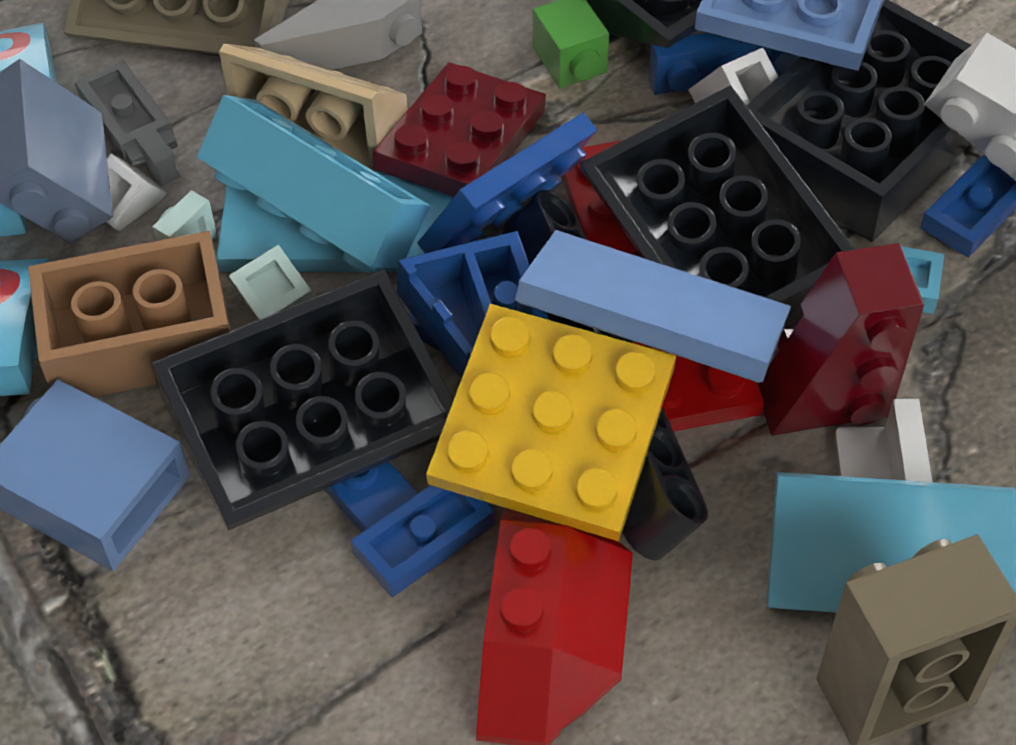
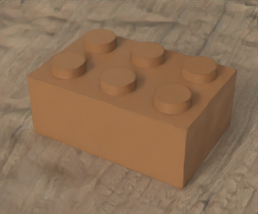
M210 231L28 266L39 364L49 388L59 379L92 397H99L157 385L153 362L231 331L221 275Z

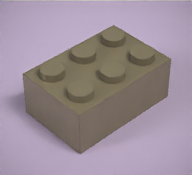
M976 534L951 543L948 539L934 541L921 548L911 559L889 567L884 563L868 565L854 573L845 583L816 680L851 745H871L977 704L1016 625V594L980 536Z

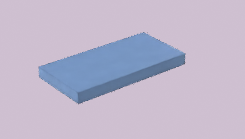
M558 230L554 231L519 280L515 300L518 303L758 383L764 380L791 308L789 305Z

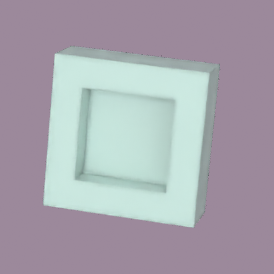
M192 190L175 206L168 208L161 215L158 222L152 226L156 241L210 231L212 242L218 238L209 200Z
M279 244L228 276L230 284L256 321L312 299L311 289Z

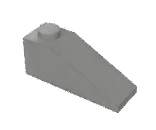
M317 0L254 39L255 47L280 55H287L296 60L328 70L381 60L402 46L408 45L422 34L420 0Z

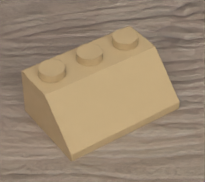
M223 44L219 50L225 85L229 96L258 100L369 169L378 171L373 169V151L407 112L406 94L386 86L375 85L344 75L338 71H331L296 60L287 55H280L257 47Z

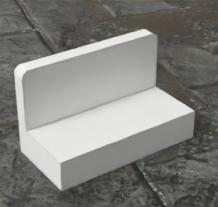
M893 399L885 427H839L836 429L834 443L839 476L932 482L919 399Z

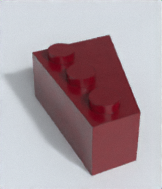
M900 243L836 252L801 303L804 315L794 330L784 329L777 344L779 352L770 363L763 382L758 383L764 400L763 412L771 436L847 423L867 425L888 417L893 399H896L924 307V302Z

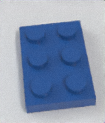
M583 112L458 191L417 244L424 253H430L478 241L484 235L480 229L490 223L496 229L501 228L516 217L524 208L521 205L522 202L530 197L533 198L541 190L554 192L562 184L559 177L570 172L586 158L587 154L582 148L598 131L597 128Z

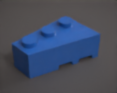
M518 231L398 260L396 289L398 296L461 379L490 304L549 320L547 312L518 303L515 300L519 280L530 266Z

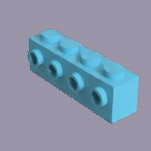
M223 95L197 155L198 159L216 169L214 177L218 181L239 190L247 189L258 196L256 204L259 207L277 216H290L301 223L299 231L304 236L322 244H334L345 251L342 258L348 264L369 273H374L376 268H398V260L407 257L430 208L429 204L254 99Z

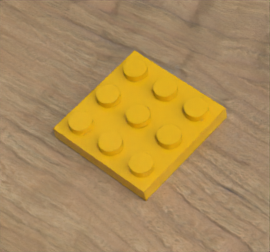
M490 304L426 473L428 485L619 541L675 368L676 355Z

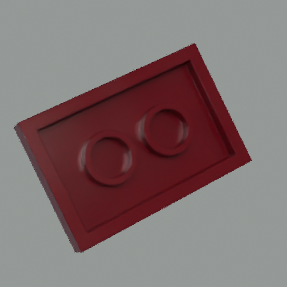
M448 62L374 149L373 169L454 197L460 189L511 157L545 112L546 94L526 88L516 82H508L475 71L468 66Z

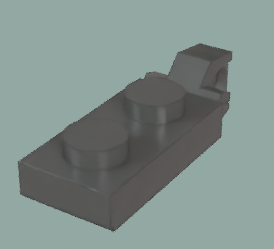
M125 61L75 82L79 98L102 112L104 132L125 161L128 160L132 167L145 163L150 175L160 187L180 178L174 163L175 155L171 151L178 147L171 122Z

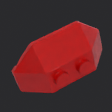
M505 508L500 521L483 639L476 741L511 745H549L560 735L561 730L582 716L621 681L633 553L622 543Z

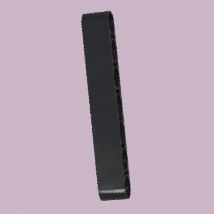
M548 190L539 191L502 232L503 235L518 231L529 265L534 261L555 230L588 240L573 208L558 194ZM547 312L548 318L551 321L634 344L632 340ZM663 407L622 530L627 542L643 557L653 561L661 560L708 518V510L704 498Z

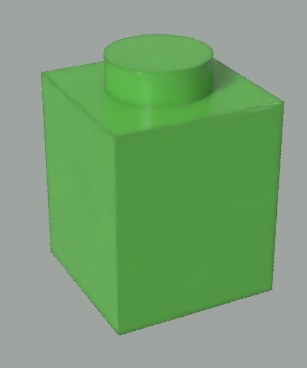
M557 0L532 8L533 49L559 89L607 73L609 32L586 0Z

